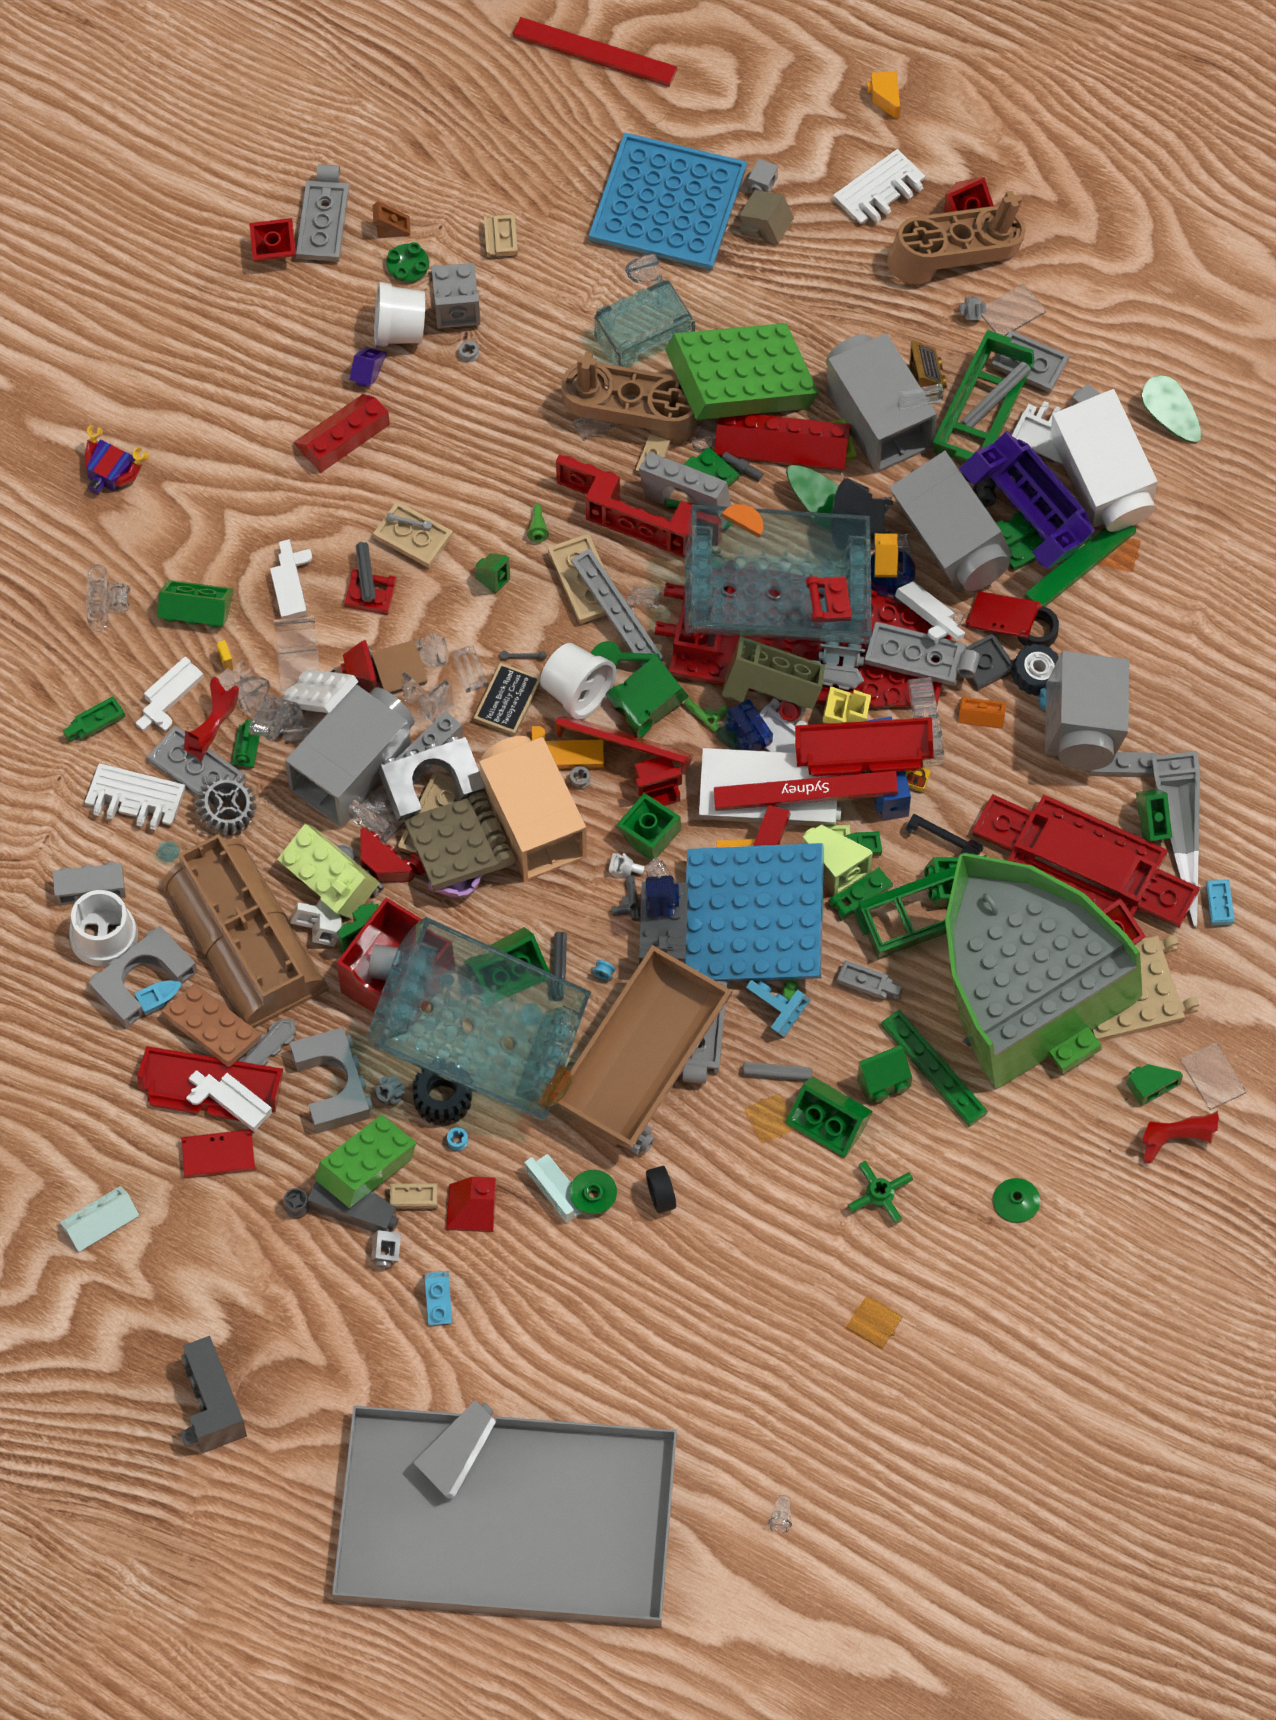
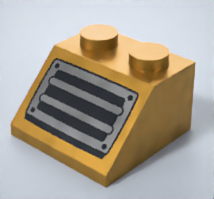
M911 341L909 367L912 375L927 399L942 398L943 389L947 388L945 375L941 376L940 370H943L941 357H937L936 349L917 341Z

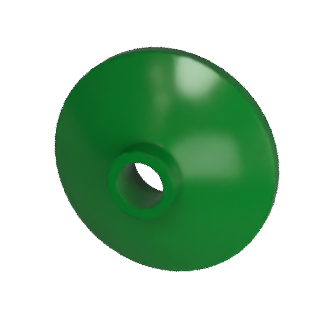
M587 1170L580 1173L574 1178L570 1186V1198L573 1205L579 1211L586 1214L596 1215L607 1211L612 1207L617 1197V1187L610 1175L600 1170ZM595 1192L598 1194V1196L596 1198H591L589 1196L590 1193Z
M1011 1178L1003 1181L996 1188L993 1196V1205L998 1215L1004 1220L1012 1223H1023L1032 1219L1037 1214L1040 1207V1195L1037 1188L1029 1181L1021 1178ZM1017 1194L1020 1195L1022 1198L1020 1200H1015L1013 1196Z

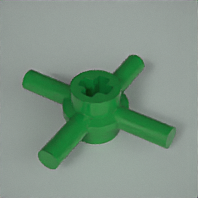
M863 1161L858 1167L869 1184L866 1189V1195L847 1205L850 1212L853 1213L872 1203L878 1207L884 1206L894 1224L901 1222L902 1217L892 1203L896 1189L913 1181L912 1175L908 1172L891 1182L884 1178L877 1179L868 1163Z

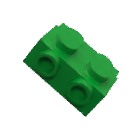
M709 447L696 458L692 456L683 464L726 481L728 488L739 479V473Z
M1021 511L1014 514L1012 520L1006 523L1003 520L996 523L1012 553V556L1009 557V566L1013 572L1036 561L1032 552L1044 540L1039 537L1035 527L1025 521Z
M933 857L924 868V877L957 866L959 857ZM953 880L928 889V898L933 900L934 906H948Z
M371 902L367 905H360L352 913L353 922L344 924L337 931L339 949L342 955L377 910L378 904L374 905Z

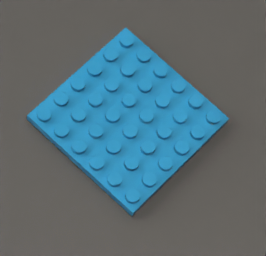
M624 132L589 233V241L713 271L747 168V162Z
M823 843L687 849L686 965L712 980L727 982L821 979Z

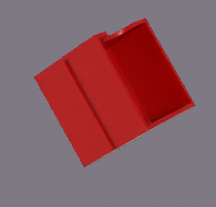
M387 897L337 961L341 993L405 1033L410 1031L456 969L453 938ZM375 944L402 948L401 968L396 983L369 978L370 960Z

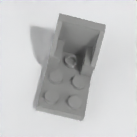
M474 263L431 266L437 328L480 325L479 296Z

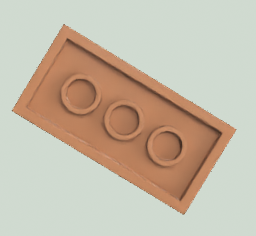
M196 983L162 1010L164 1018L227 1067H230L261 1040V1034Z

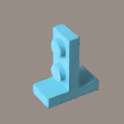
M751 980L746 986L751 992L781 1012L771 1028L783 1037L787 1035L811 1001L809 997L798 989L789 1001L779 993L776 997L769 993L772 988L762 981L757 984Z

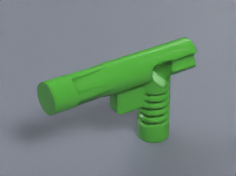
M690 698L686 699L683 703L687 709L715 733L721 729L717 722L729 712L725 705H722L716 712L710 707L703 711Z

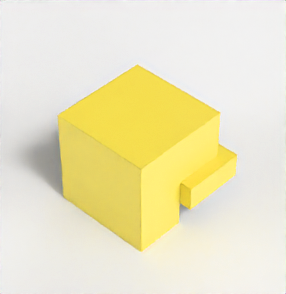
M830 686L822 719L823 724L866 721L871 695L856 690L853 693H849Z

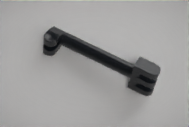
M916 814L912 815L906 827L908 833H913L918 827H921L962 848L961 853L979 855L984 849L982 844L972 839L966 841Z

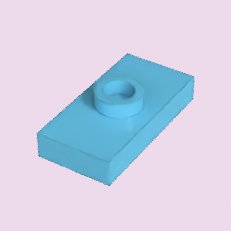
M1229 879L1206 881L1211 926L1234 924L1235 919Z

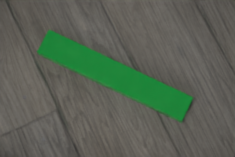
M1132 525L1114 532L1108 531L1107 528L1103 529L1025 593V598L1038 601L1042 606L1046 607L1136 533V528Z
M900 1009L881 1022L884 1030L897 1045L902 1044L905 1054L968 1127L987 1115V1109Z

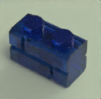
M750 699L726 711L725 725L730 732L734 731L737 736V743L742 750L759 751L761 748L763 749L771 745L773 733Z
M672 875L661 876L660 878L658 876L647 877V916L649 918L659 917L660 915L663 917L673 916L675 914V907H679V885L674 884Z

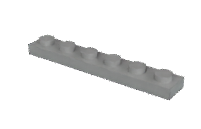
M589 548L572 558V565L631 653L659 654L661 661L663 656L591 549ZM638 662V663H639V665L642 667V666H643L645 663H647V662Z

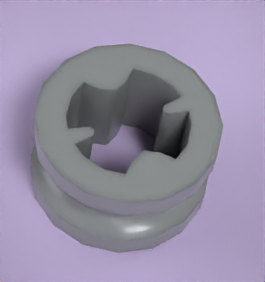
M473 341L463 342L459 347L461 359L465 362L477 360L479 357L478 345ZM469 349L470 351H473V353L469 354L465 350Z
M582 766L572 769L570 773L571 785L576 789H584L589 786V770ZM579 774L583 775L581 781H577Z

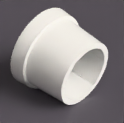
M379 281L375 305L374 346L384 347L388 346V344L421 343L425 318V291L393 287L391 283Z
M567 643L559 647L545 664L540 678L541 687L562 703L564 709L572 717L583 719L595 712L606 699L605 694L613 687L616 678V666L612 661L602 656H595L573 643Z
M106 890L90 891L82 895L72 908L69 929L70 945L76 956L83 962L92 966L107 967L114 958H120L125 954L132 944H137L138 927L132 914L118 895ZM87 925H97L98 935L93 936L85 933V927ZM110 925H119L114 931L108 934V927Z

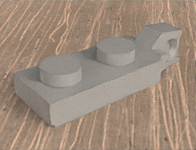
M847 960L844 961L836 980L837 984L879 999H886L888 997L899 1000L902 993V987L892 984L893 980L888 978V975Z

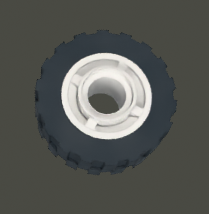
M1042 644L1025 646L1024 649L1019 651L1011 666V676L1014 679L1015 685L1017 684L1021 691L1023 690L1029 695H1040V689H1046V683L1059 659L1058 654L1050 647H1045Z

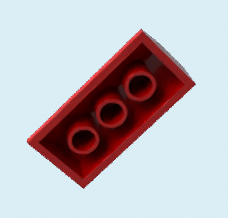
M362 394L294 441V444L322 473L390 425L389 411L376 397Z

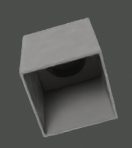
M1062 651L1046 683L1045 754L1059 756L1061 763L1074 769L1095 770L1106 767L1112 763L1128 733L1129 659Z

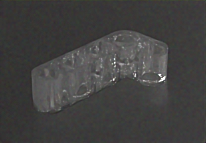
M931 677L908 680V693L913 718L932 717L934 759H923V767L943 765L944 740Z

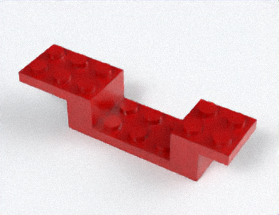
M559 454L556 459V483L586 494V520L684 558L688 557L697 537L716 545L719 544L721 540L722 517L717 512L707 511L691 502L680 501L671 521H667L662 516L651 515L641 508H633L620 501V477L615 473L597 469L592 464H584L571 456Z

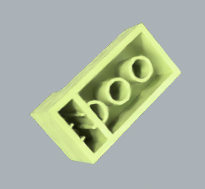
M308 824L303 825L277 859L321 897L320 900L334 912L351 919L355 909L363 905L380 884V882L321 832Z

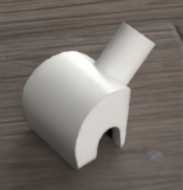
M618 853L612 854L609 866V873L612 876L625 878L630 876L631 872L643 874L644 866L633 863V860L625 853H623V856Z

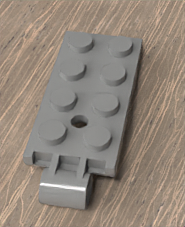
M318 164L317 181L306 180L296 250L297 259L335 262L340 260L350 186L349 183H339L340 166ZM323 203L329 204L327 207H322L321 205Z
M876 622L864 664L956 686L957 674L964 678H973L975 676L980 654L973 650H966L967 646L964 643L940 638L936 644L928 634ZM933 657H937L940 661L938 663H934L931 661V659Z
M714 980L727 988V981ZM725 1005L700 1042L703 1046L695 1050L684 1067L682 1082L706 1084L707 1068L714 1069V1073H719Z

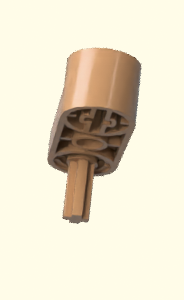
M1008 191L999 207H984L925 215L905 220L898 229L887 258L889 269L901 281L909 284H924L935 277L938 269L1012 258L1018 252L1026 232L1024 222L1017 215L1022 202L1021 196L1014 195L1013 191Z
M585 352L584 356H578L577 364L572 365L566 370L562 378V400L565 407L575 415L646 428L650 430L652 435L669 439L670 444H680L688 441L696 434L699 428V420H696L677 376L599 363L597 359L593 358V353ZM628 394L636 395L637 398L633 400H628L624 398V396Z

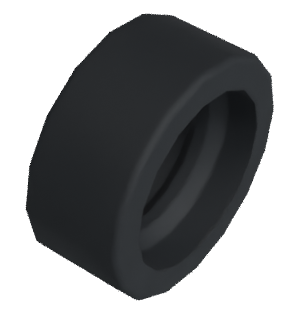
M1042 606L1041 609H1038L1035 618L1045 620L1051 627L1050 632L1043 637H1034L1032 635H1029L1028 638L1017 637L1024 646L1042 644L1045 647H1050L1058 636L1059 620L1057 615L1051 609Z
M665 1166L647 1170V1185L657 1213L676 1209L673 1186Z

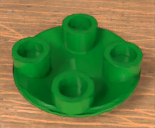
M416 242L401 244L388 251L386 265L389 273L397 280L413 282L419 280L427 273L429 257L420 244Z

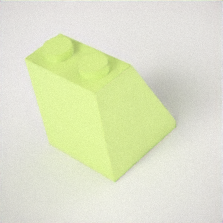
M823 825L817 828H810L805 832L802 844L823 843L824 845L823 884L833 896L841 893L871 873L873 853L870 849Z

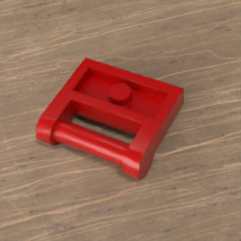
M352 569L344 602L345 607L388 615L397 577L373 575L374 584L387 586V589L374 588L376 598L369 603L364 602L362 599L361 586L358 585V581H360L359 570Z
M812 576L806 578V587L810 591L813 611L811 613L812 622L851 621L852 613L846 577L818 578ZM818 588H823L827 612L821 610Z

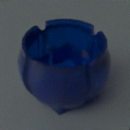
M898 548V562L902 563V571H897V577H875L874 552L866 564V580L870 589L877 591L883 597L887 598L889 595H892L893 598H897L895 594L898 588L915 581L916 566L912 557L905 550Z

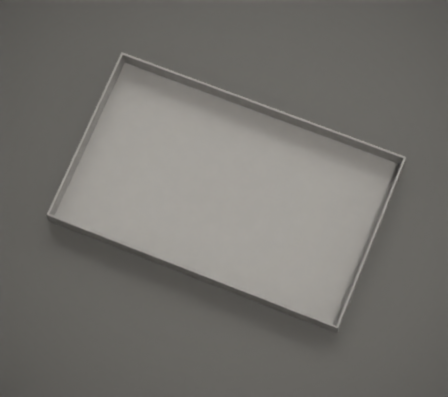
M353 1406L332 1593L334 1602L661 1627L677 1430L493 1416L497 1421L457 1494L451 1500L413 1462L461 1414Z

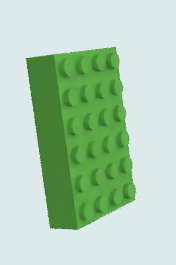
M787 323L674 333L665 348L696 420L809 409L819 393Z

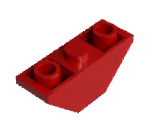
M365 827L360 829L362 868L366 871L370 870V874L380 883L411 882L414 879L413 866L405 858L402 860L397 856L394 848L388 844H383L380 841V837L371 830L369 832Z

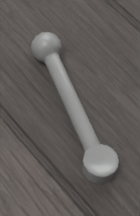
M393 513L387 515L388 521L396 520L421 526L426 531L432 528L430 521L423 523L398 517Z

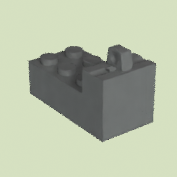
M642 882L639 965L652 945L686 964L688 883Z
M207 1336L184 1345L185 1354L181 1355L183 1366L191 1381L194 1395L198 1399L201 1410L200 1413L189 1417L192 1426L180 1432L185 1447L199 1445L200 1451L203 1454L247 1437L243 1418L211 1337Z

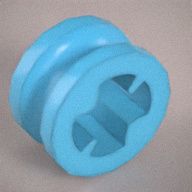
M598 960L592 973L599 979L610 981L612 979L611 974L615 972L616 968L609 962Z
M457 1127L451 1129L447 1134L448 1147L453 1151L464 1150L468 1145L467 1132ZM456 1135H458L459 1138L460 1136H462V1142L459 1144H457L456 1141L455 1143H453V1137Z

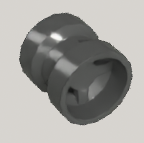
M989 477L973 485V490L984 507H989L996 503V494L993 492L995 484L992 478Z
M290 1189L284 1196L286 1212L295 1219L304 1217L309 1211L308 1198L302 1189Z

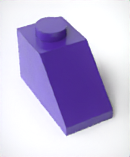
M367 346L354 355L349 380L355 381V384L361 387H368V385L373 384L379 375L387 352Z

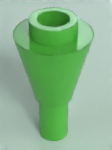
M540 504L533 506V517L527 533L528 538L534 542H542L549 537V531L542 516V506Z

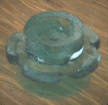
M171 840L160 843L158 846L159 850L157 851L159 858L165 862L176 860L179 856L178 854H180L177 843Z

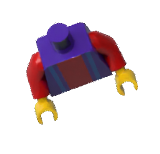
M90 425L87 428V434L90 439L87 440L84 455V467L87 470L88 478L91 480L88 489L94 494H99L103 487L116 491L119 487L134 482L142 467L141 462L149 459L148 452H144L140 458L142 448H135L133 455L101 439L98 442L97 438L102 436L103 431L98 427L97 434L93 435L92 430L94 426Z

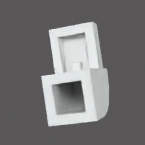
M319 900L316 906L298 902L290 916L291 924L312 928V942L334 947L338 941L337 931L342 926L341 917L322 900Z

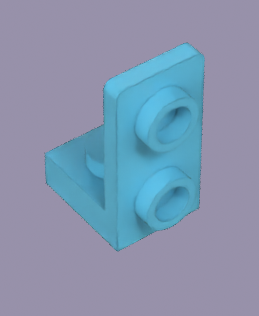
M449 1271L425 1273L428 1324H451Z

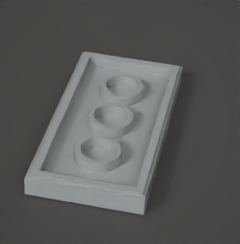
M176 725L146 757L148 762L176 782L184 784L186 789L197 795L198 791H202V784L208 785L207 781L209 778L215 781L216 775H220L222 780H224L226 774H229V780H233L235 776H238V783L245 779L244 773L210 749L207 750L202 762L189 752L183 750L185 732ZM221 789L216 791H220L224 794L231 792V790ZM208 797V804L217 809L216 805L212 802L213 800Z

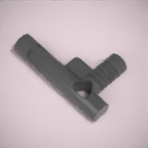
M627 876L625 880L628 896L622 897V906H611L612 916L631 914L632 920L636 921L640 920L641 916L634 876Z

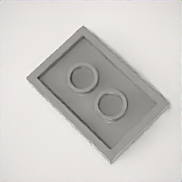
M1010 330L1007 337L1011 338L1012 343L1034 350L1035 363L1025 383L1051 393L1069 361V355ZM997 354L991 368L1009 375L1021 362Z

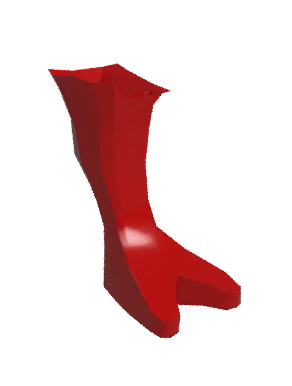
M213 677L210 682L212 712L210 716L195 730L189 732L185 730L183 750L195 756L200 762H202L210 744L213 742L221 723L234 711L238 700L239 687L234 685L230 690L225 691L216 677Z
M1218 1111L1205 1116H1191L1174 1123L1149 1121L1143 1136V1144H1146L1144 1163H1152L1161 1147L1172 1138L1190 1137L1205 1140L1211 1144L1214 1133L1218 1131Z

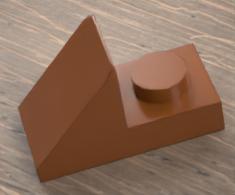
M379 201L372 205L373 223L377 224V236L379 238L403 237L411 234L410 216Z

